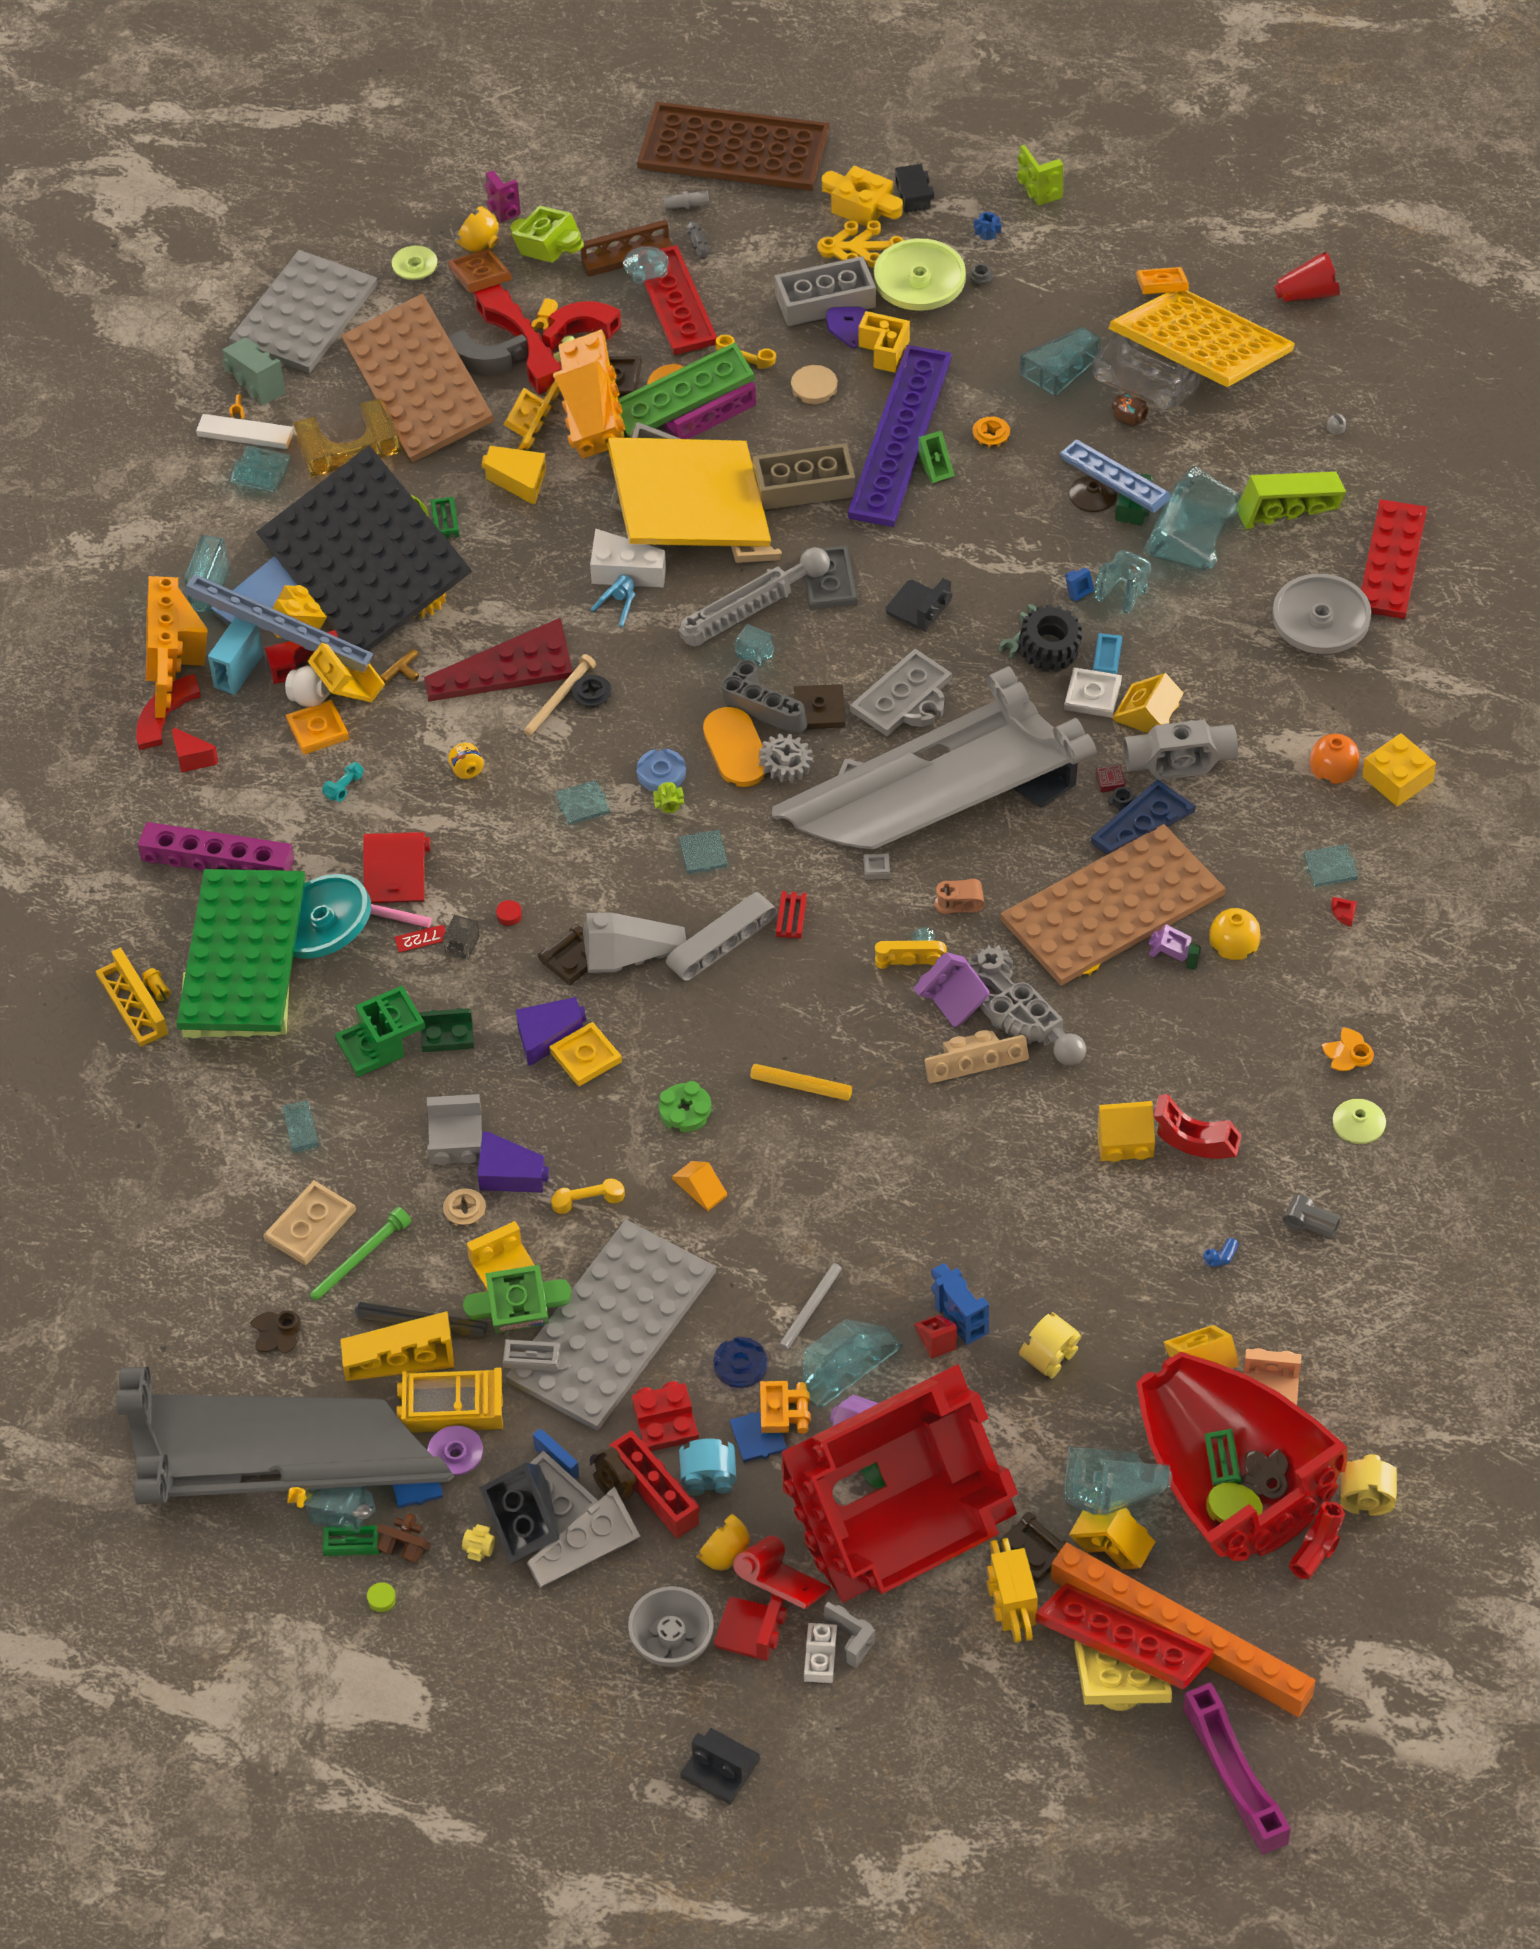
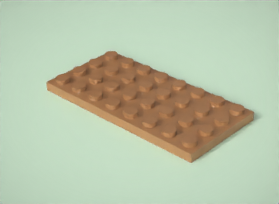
M423 293L341 335L411 463L495 421L492 412Z
M1163 824L1157 827L1156 830L1144 834L1000 914V920L1059 985L1062 986L1082 975L1087 970L1100 963L1102 964L1152 936L1155 931L1158 932L1165 924L1170 926L1224 896L1226 888Z

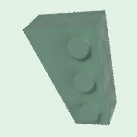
M245 337L222 349L224 358L222 364L228 373L231 372L235 376L237 383L247 389L250 397L256 399L263 406L285 394L281 361L279 359H270V353L267 351L261 353L259 351L260 347Z

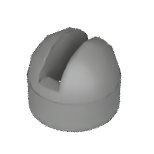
M1338 413L1330 416L1327 421V430L1332 434L1343 433L1346 429L1344 416Z

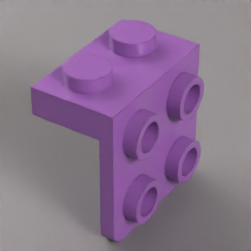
M948 952L937 959L936 964L929 972L921 976L919 982L913 988L918 996L933 999L954 1027H960L989 996L988 988L963 956Z

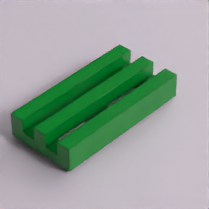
M454 497L431 499V511L435 526L439 529L436 505L440 504L444 529L439 531L446 539H449L450 535H455V538L460 537ZM446 503H450L453 528L448 527Z
M1232 1428L1206 1433L1205 1440L1213 1486L1215 1487L1221 1483H1242ZM1226 1436L1228 1438L1234 1474L1230 1476L1223 1437ZM1216 1438L1223 1477L1218 1478L1212 1439Z
M378 1525L323 1527V1556L379 1554L380 1551L377 1549L380 1534L376 1532ZM351 1535H373V1537L356 1538V1536ZM329 1536H350L345 1538L329 1539Z

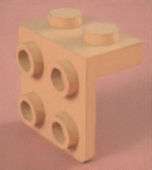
M1261 1348L1246 1349L1243 1374L1278 1391L1297 1405L1301 1354H1294L1290 1351H1266Z

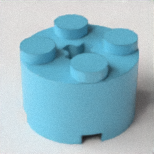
M699 1439L690 1442V1447L685 1450L684 1445L680 1447L681 1485L687 1488L689 1495H701L704 1493V1490H715L721 1494L732 1491V1485L736 1482L735 1447L732 1443L728 1442V1446L721 1444L719 1439Z

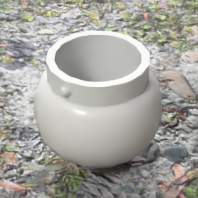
M303 666L298 670H292L287 676L285 685L287 697L290 701H295L301 706H317L330 694L329 689L311 666Z

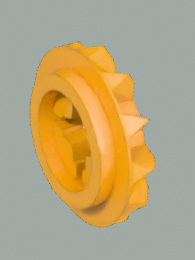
M985 417L974 424L972 433L974 440L979 441L980 446L987 444L990 448L991 445L995 444L999 447L1001 443H1007V439L1010 436V427L1001 418ZM987 429L992 433H995V435L993 436L990 433L987 434Z

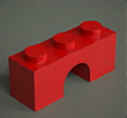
M336 630L326 632L338 638ZM292 641L265 647L266 660L274 685L286 682L289 672L296 670L297 666L302 662L308 661L315 651L307 650Z

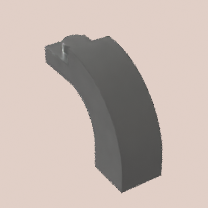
M465 330L448 336L467 371L472 374L482 376L505 374L513 371L512 363L528 357L527 340L523 334L493 346L474 342Z

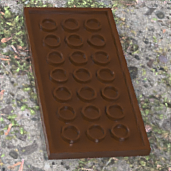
M656 101L638 157L637 169L813 191L830 131V123Z

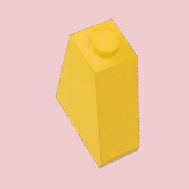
M490 446L487 455H483L482 469H485L487 480L531 504H536L546 473L545 453Z

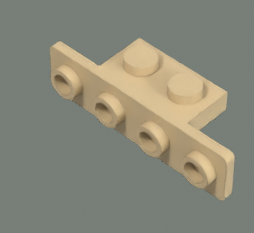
M983 1030L972 1036H958L950 1039V1041L943 1042L945 1054L928 1057L924 1061L927 1080L929 1083H935L1026 1061L1029 1059L1024 1035L999 1040L993 1031Z

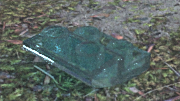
M246 445L241 460H237L229 482L274 493L289 468L292 460L291 456Z

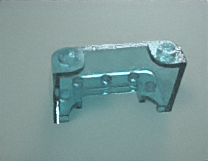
M1193 465L1169 492L1171 499L1163 505L1144 552L1155 558L1205 570L1207 568L1211 569L1218 559V556H1216L1217 550L1213 547L1224 522L1229 517L1233 518L1238 512L1240 506L1237 504L1241 495Z
M1069 1446L1064 1485L1065 1502L1093 1515H1109L1164 1492L1166 1487L1170 1486L1172 1474L1169 1470L1170 1466L1166 1464L1143 1463L1137 1453L1129 1451Z

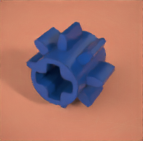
M992 212L981 213L979 219H974L975 235H979L983 240L995 239L996 233H1001L1002 224H1000V217H996Z

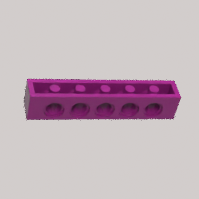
M152 822L145 823L138 843L141 861L167 864L173 867L193 868L199 871L204 869L291 871L294 862L292 844Z

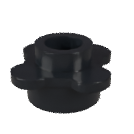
M1119 787L1114 790L1113 796L1108 797L1107 802L1109 805H1114L1120 812L1137 796L1133 795L1129 788Z

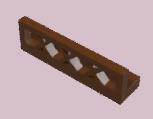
M662 220L583 241L584 245L580 250L581 263L588 277L635 265L633 255L673 246L669 238L667 220ZM662 229V234L652 236L654 231ZM633 236H641L637 241H630ZM619 241L616 246L608 247L612 242ZM598 247L594 252L587 254L588 248Z

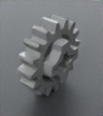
M778 734V739L770 736L769 741H764L762 748H760L758 756L760 758L759 766H764L763 773H771V779L778 776L780 777V782H783L784 778H788L790 783L793 782L794 777L801 780L803 774L808 775L809 769L812 766V750H807L808 743H800V737L794 740L791 734H788L787 738H783L782 734Z

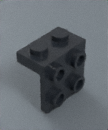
M942 578L937 586L931 589L914 580H908L886 606V613L926 632L952 599L951 581Z
M1067 763L1013 789L1036 806L1045 807L1076 785L1078 763L1074 765Z

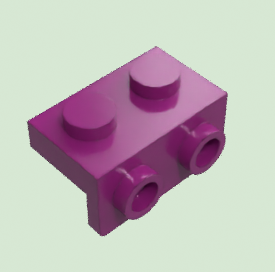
M494 170L485 173L486 183L484 187L488 195V200H486L488 210L491 213L493 212L500 222L519 216L521 210L518 182L512 180L503 183Z

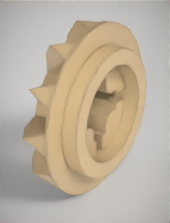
M458 1189L450 1193L443 1204V1212L447 1221H452L456 1227L459 1224L466 1227L474 1222L478 1224L479 1219L485 1216V1199L479 1192L472 1189ZM464 1201L468 1207L467 1214H464L461 1210Z

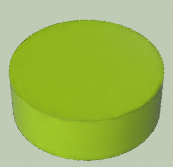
M383 1582L372 1585L367 1592L370 1608L376 1612L390 1610L396 1603L394 1588L390 1584Z

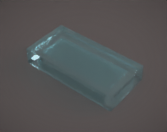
M308 1100L283 1105L282 1109L293 1153L319 1147Z

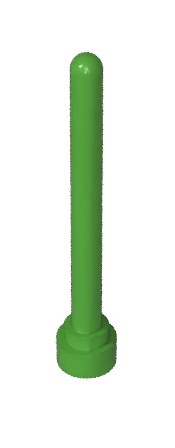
M396 1207L389 1214L388 1223L311 1292L310 1297L313 1300H319L391 1233L400 1229L404 1230L412 1222L409 1215L402 1208Z

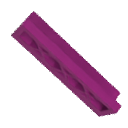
M751 381L666 423V431L680 439H690L756 405V385Z

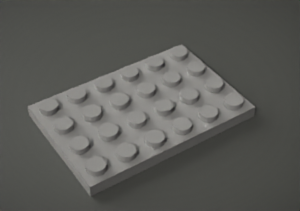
M298 250L230 336V345L246 337L260 347L259 351L261 353L266 351L270 353V359H279L282 364L310 374L377 287L378 278Z

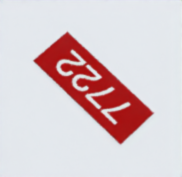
M444 924L394 937L399 952L448 941Z

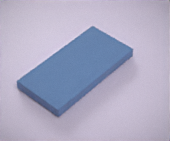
M274 556L232 591L272 608L285 585L296 586L297 584ZM214 606L211 608L212 614L227 625H230L236 617L225 611L217 610Z

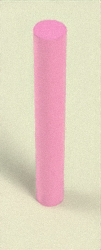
M371 904V915L428 928L431 925L430 917Z

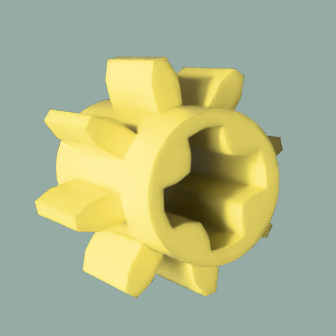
M477 1524L476 1528L473 1527V1530H466L462 1542V1550L467 1551L468 1559L481 1562V1559H484L485 1556H491L496 1538L489 1533L490 1527Z

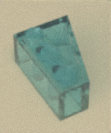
M1080 327L1020 355V375L1056 396L1099 358L1100 337L1084 327Z

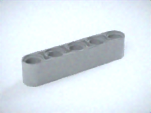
M759 892L751 894L674 949L666 959L667 966L684 981L692 979L769 924L775 918L777 908Z

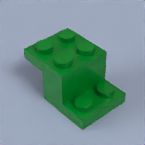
M399 986L355 1005L358 1024L334 1035L356 1076L359 1077L403 1058L402 1038L425 1029V1022L404 987Z

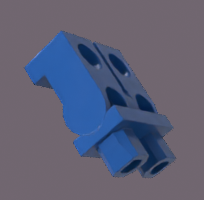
M943 1263L932 1269L931 1276L935 1282L931 1286V1291L935 1295V1308L939 1313L944 1311L945 1318L955 1323L957 1334L967 1346L989 1334V1303L985 1298L975 1299L967 1289V1282L962 1277V1273L958 1268L951 1271Z

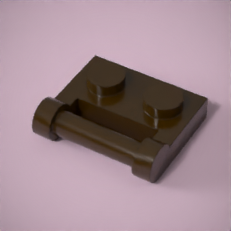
M578 924L573 925L569 929L570 932L549 949H543L538 953L539 960L569 986L588 972L583 929ZM575 940L579 942L578 945L559 960L554 959L557 954Z
M1030 1511L1025 1513L1020 1521L1001 1538H1008L1011 1550L1025 1548L1031 1575L1036 1583L1040 1582L1051 1571L1052 1562L1066 1543V1541L1059 1540L1036 1521V1516ZM1030 1529L1055 1551L1050 1555L1029 1538L1025 1532ZM1001 1539L997 1542L1000 1553L1002 1552Z

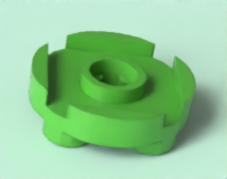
M695 1081L676 1084L660 1094L659 1115L662 1122L671 1129L672 1127L679 1128L680 1132L698 1130L706 1124L707 1118L711 1115L710 1096ZM683 1104L690 1105V1110L685 1111L684 1108L679 1109V1107Z

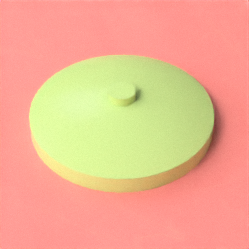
M909 239L893 244L880 254L874 266V283L879 294L891 304L908 310L922 311L942 307L953 301L961 293L965 284L966 270L961 256L950 246L930 239Z

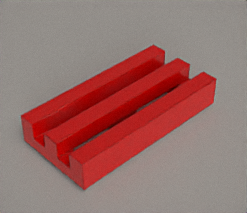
M787 891L781 892L776 937L802 939L807 893L797 895V892H792L789 895ZM787 901L790 902L787 929L782 931ZM796 902H799L800 910L797 931L792 932Z

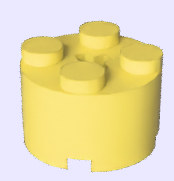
M1052 1312L1051 1316L1047 1314L1029 1334L1031 1336L1030 1344L1023 1343L1019 1356L1042 1374L1052 1379L1061 1369L1060 1363L1064 1358L1070 1360L1077 1352L1078 1346L1076 1344L1081 1339V1335L1076 1329Z
M1373 1454L1366 1455L1361 1460L1347 1462L1345 1472H1340V1504L1345 1510L1354 1514H1359V1510H1369V1515L1375 1516L1388 1513L1395 1508L1397 1500V1469L1381 1461L1378 1455Z

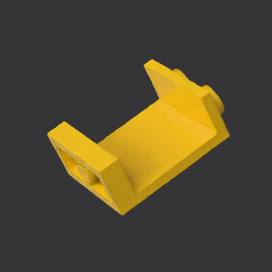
M321 643L308 660V663L333 694L372 703L385 685L370 663L363 673L352 670L342 664L328 644Z

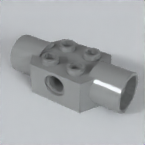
M1190 720L1187 722L1155 725L1148 734L1124 737L1123 754L1128 772L1149 769L1156 779L1163 780L1205 775L1218 761L1237 759L1238 742L1233 724L1210 727L1205 720Z

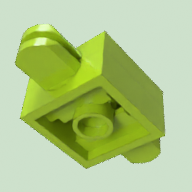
M539 205L526 219L520 218L514 221L510 227L511 234L521 255L551 263L557 260L563 252L574 254L581 250L584 245L572 213Z

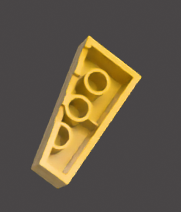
M448 1311L341 1339L343 1369L346 1381L401 1375L402 1371L417 1373L455 1368Z

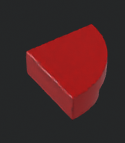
M1332 897L1331 910L1333 915L1341 923L1352 927L1357 902Z

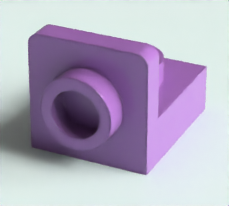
M1165 924L1158 932L1155 931L1149 940V945H1151L1149 955L1155 957L1161 951L1183 962L1188 956L1192 937Z

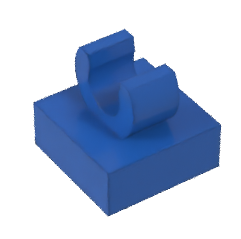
M1085 567L1077 572L1071 570L1065 574L1069 597L1075 602L1094 591L1090 570Z

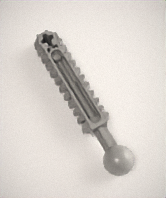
M813 547L807 549L801 555L800 564L785 572L779 567L773 570L768 569V572L693 615L684 618L680 629H678L681 639L690 646H699L783 597L787 598L788 594L791 593V583L805 575L813 578L823 576L830 566L829 556L823 549Z

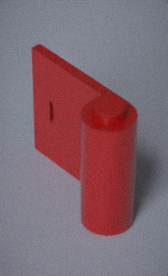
M425 832L364 834L363 886L370 896L371 903L425 901L424 857H426V852L431 851L430 837H425Z
M776 1536L763 1538L738 1554L734 1559V1570L739 1577L803 1609H806L831 1590V1586L782 1563L785 1556V1545Z

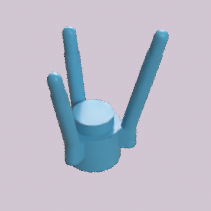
M620 575L614 584L599 598L596 604L591 607V611L594 612L611 595L618 600L626 598L619 622V627H623L631 601L636 595L632 591L635 588L634 581L627 575Z

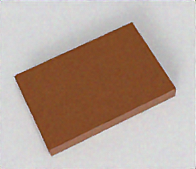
M489 248L447 262L449 270L469 293L512 280L510 271Z

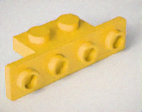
M556 381L552 383L544 399L525 388L520 392L503 424L523 437L517 450H523L524 448L528 450L535 439L532 437L533 432L535 434L538 433L543 424V421L540 420L541 417L545 418L552 407L549 404L550 400L554 401L560 392Z

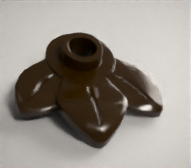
M285 1310L279 1314L265 1312L250 1321L251 1326L261 1332L256 1341V1350L271 1352L278 1348L283 1354L290 1352L295 1348L298 1341L296 1333L301 1328L300 1317L293 1311Z
M1279 1449L1275 1450L1269 1458L1259 1451H1248L1245 1456V1468L1248 1473L1241 1476L1242 1483L1240 1484L1251 1489L1257 1496L1264 1494L1270 1499L1280 1498L1285 1494L1288 1487L1285 1474L1289 1464L1286 1456ZM1277 1480V1486L1273 1489L1269 1488V1482Z

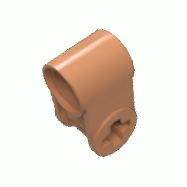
M977 879L942 881L936 887L938 897L935 899V908L942 914L974 913L982 910L985 906L982 884Z

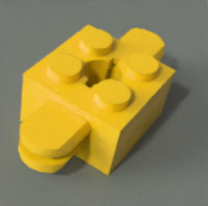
M853 166L846 176L833 171H828L822 176V191L831 195V213L867 227L869 221H877L881 215L895 220L903 213L902 199L893 196L892 180L857 166Z
M1008 1538L1001 1539L1002 1552L1000 1553L997 1540L990 1541L991 1566H987L989 1580H986L989 1596L994 1597L993 1612L996 1622L1001 1621L1003 1631H1012L1014 1643L1021 1642L1020 1628L1023 1630L1025 1640L1030 1641L1033 1639L1031 1626L1037 1625L1035 1616L1038 1597L1025 1548L1011 1550Z

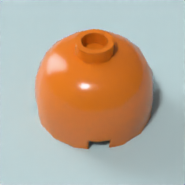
M1337 733L1327 734L1313 745L1309 761L1311 772L1318 779L1322 780L1323 777L1330 780V783L1333 784L1347 782L1356 775V771L1359 768L1360 753L1357 745L1349 737Z

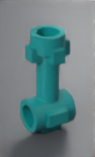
M354 761L344 768L345 774L336 783L327 781L322 788L325 798L331 801L342 802L347 795L345 787L352 780L356 782L363 776V767Z

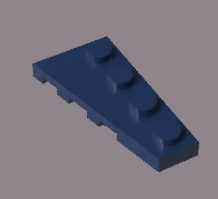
M1157 779L1091 837V844L1108 855L1144 834L1156 830L1157 827L1163 824L1168 827L1193 814L1196 806Z

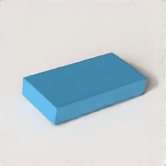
M1098 633L1092 671L1117 674L1122 636Z

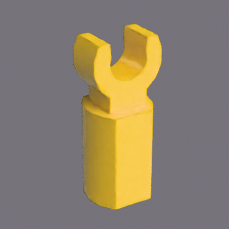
M547 298L543 300L537 317L532 322V328L535 332L538 328H543L544 332L549 327L548 316L558 308L555 300Z

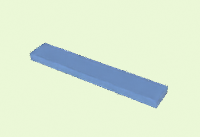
M1077 439L1060 453L1061 459L1153 513L1171 499L1168 491Z

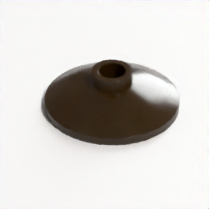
M1087 475L1074 481L1070 487L1069 496L1071 502L1077 508L1087 512H1100L1110 508L1115 503L1117 491Z

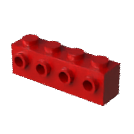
M631 1430L609 1445L610 1448L614 1447L619 1452L621 1462L625 1468L632 1471L635 1475L637 1483L633 1488L676 1539L699 1525L700 1508L697 1502L692 1497H689L683 1490L680 1482L668 1473L662 1461L658 1458L656 1459L650 1452L645 1441L640 1440Z

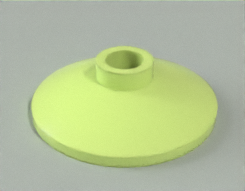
M424 246L405 247L399 250L392 259L394 272L408 280L423 279L431 275L437 267L436 254Z
M1351 1099L1345 1101L1336 1108L1333 1114L1332 1122L1336 1133L1350 1143H1371L1377 1140L1385 1130L1386 1118L1383 1111L1376 1104L1368 1100Z

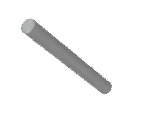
M832 1264L779 1343V1347L782 1350L788 1351L841 1272L842 1268L838 1264Z

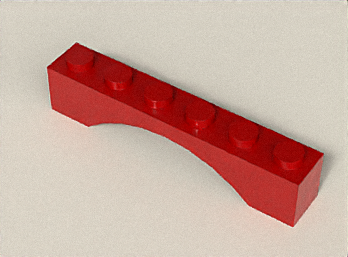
M500 284L474 292L475 308L486 323L505 329L515 337L523 334L526 338L529 355L527 360L528 381L538 395L547 392L555 381L553 373L562 370L561 362L555 360L550 347L544 345L542 337L538 332L535 333L530 320L524 318L519 305L513 303L508 290H504Z

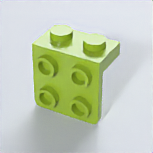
M1025 145L1020 146L1019 154L1017 155L1019 163L1017 178L1019 183L1023 184L1027 189L1028 196L1033 198L1038 206L1061 199L1063 197L1064 167L1062 161L1057 159L1039 165Z

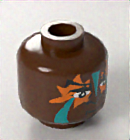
M1125 392L1121 397L1117 396L1112 405L1115 418L1129 426H1136L1138 423L1142 424L1149 411L1146 400L1131 392Z

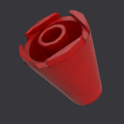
M1326 251L1279 278L1277 285L1274 286L1277 298H1282L1283 302L1340 295L1339 283L1336 282L1335 269Z

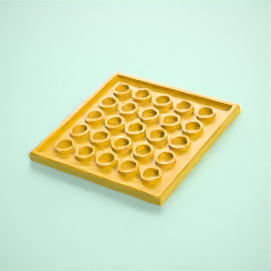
M1189 291L1167 292L1112 320L1109 325V329L1225 387L1233 385L1292 352L1295 345L1294 342Z
M608 438L607 445L629 544L770 546L771 538L746 441Z

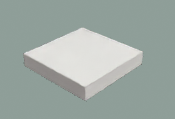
M1073 668L1064 710L1112 718L1122 675Z

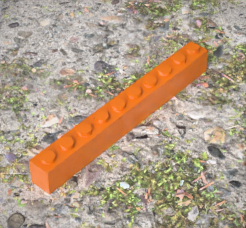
M1066 1542L1052 1562V1581L1061 1586L1068 1583L1213 1649V1659L1206 1665L1208 1668L1298 1718L1311 1700L1316 1681L1314 1678Z

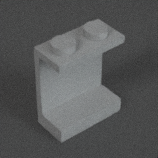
M480 1095L427 1097L429 1117V1145H427L429 1164L446 1165L448 1163L470 1164L479 1162L482 1141Z

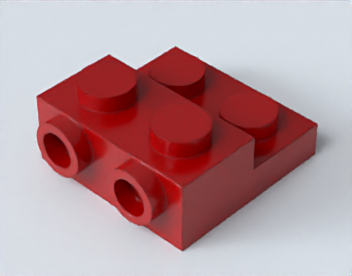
M671 1381L664 1384L663 1388L657 1390L644 1387L639 1389L635 1395H632L633 1410L641 1439L648 1445L650 1452L699 1440L698 1430L692 1413V1405L685 1383L679 1384L677 1381Z

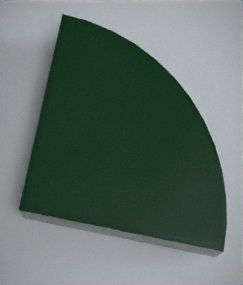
M1190 943L1186 968L1194 970L1197 968L1201 952L1200 945Z

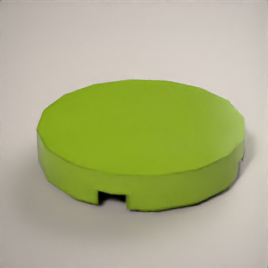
M1231 1482L1221 1483L1211 1490L1207 1498L1206 1509L1213 1521L1216 1519L1222 1523L1248 1504L1257 1511V1515H1260L1263 1511V1505L1260 1498L1251 1489Z

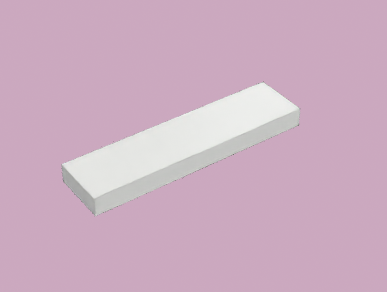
M208 414L202 415L196 430L199 437L288 449L294 433L291 426Z

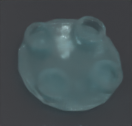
M638 247L631 250L623 261L624 269L632 276L633 281L637 283L644 282L646 279L664 277L668 272V256L656 247Z

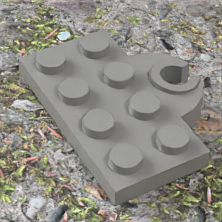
M914 649L850 705V712L885 736L891 734L903 722L917 727L932 725L935 723V716L924 711L933 710L938 717H942L944 712V695L940 690L952 680V673L917 649Z

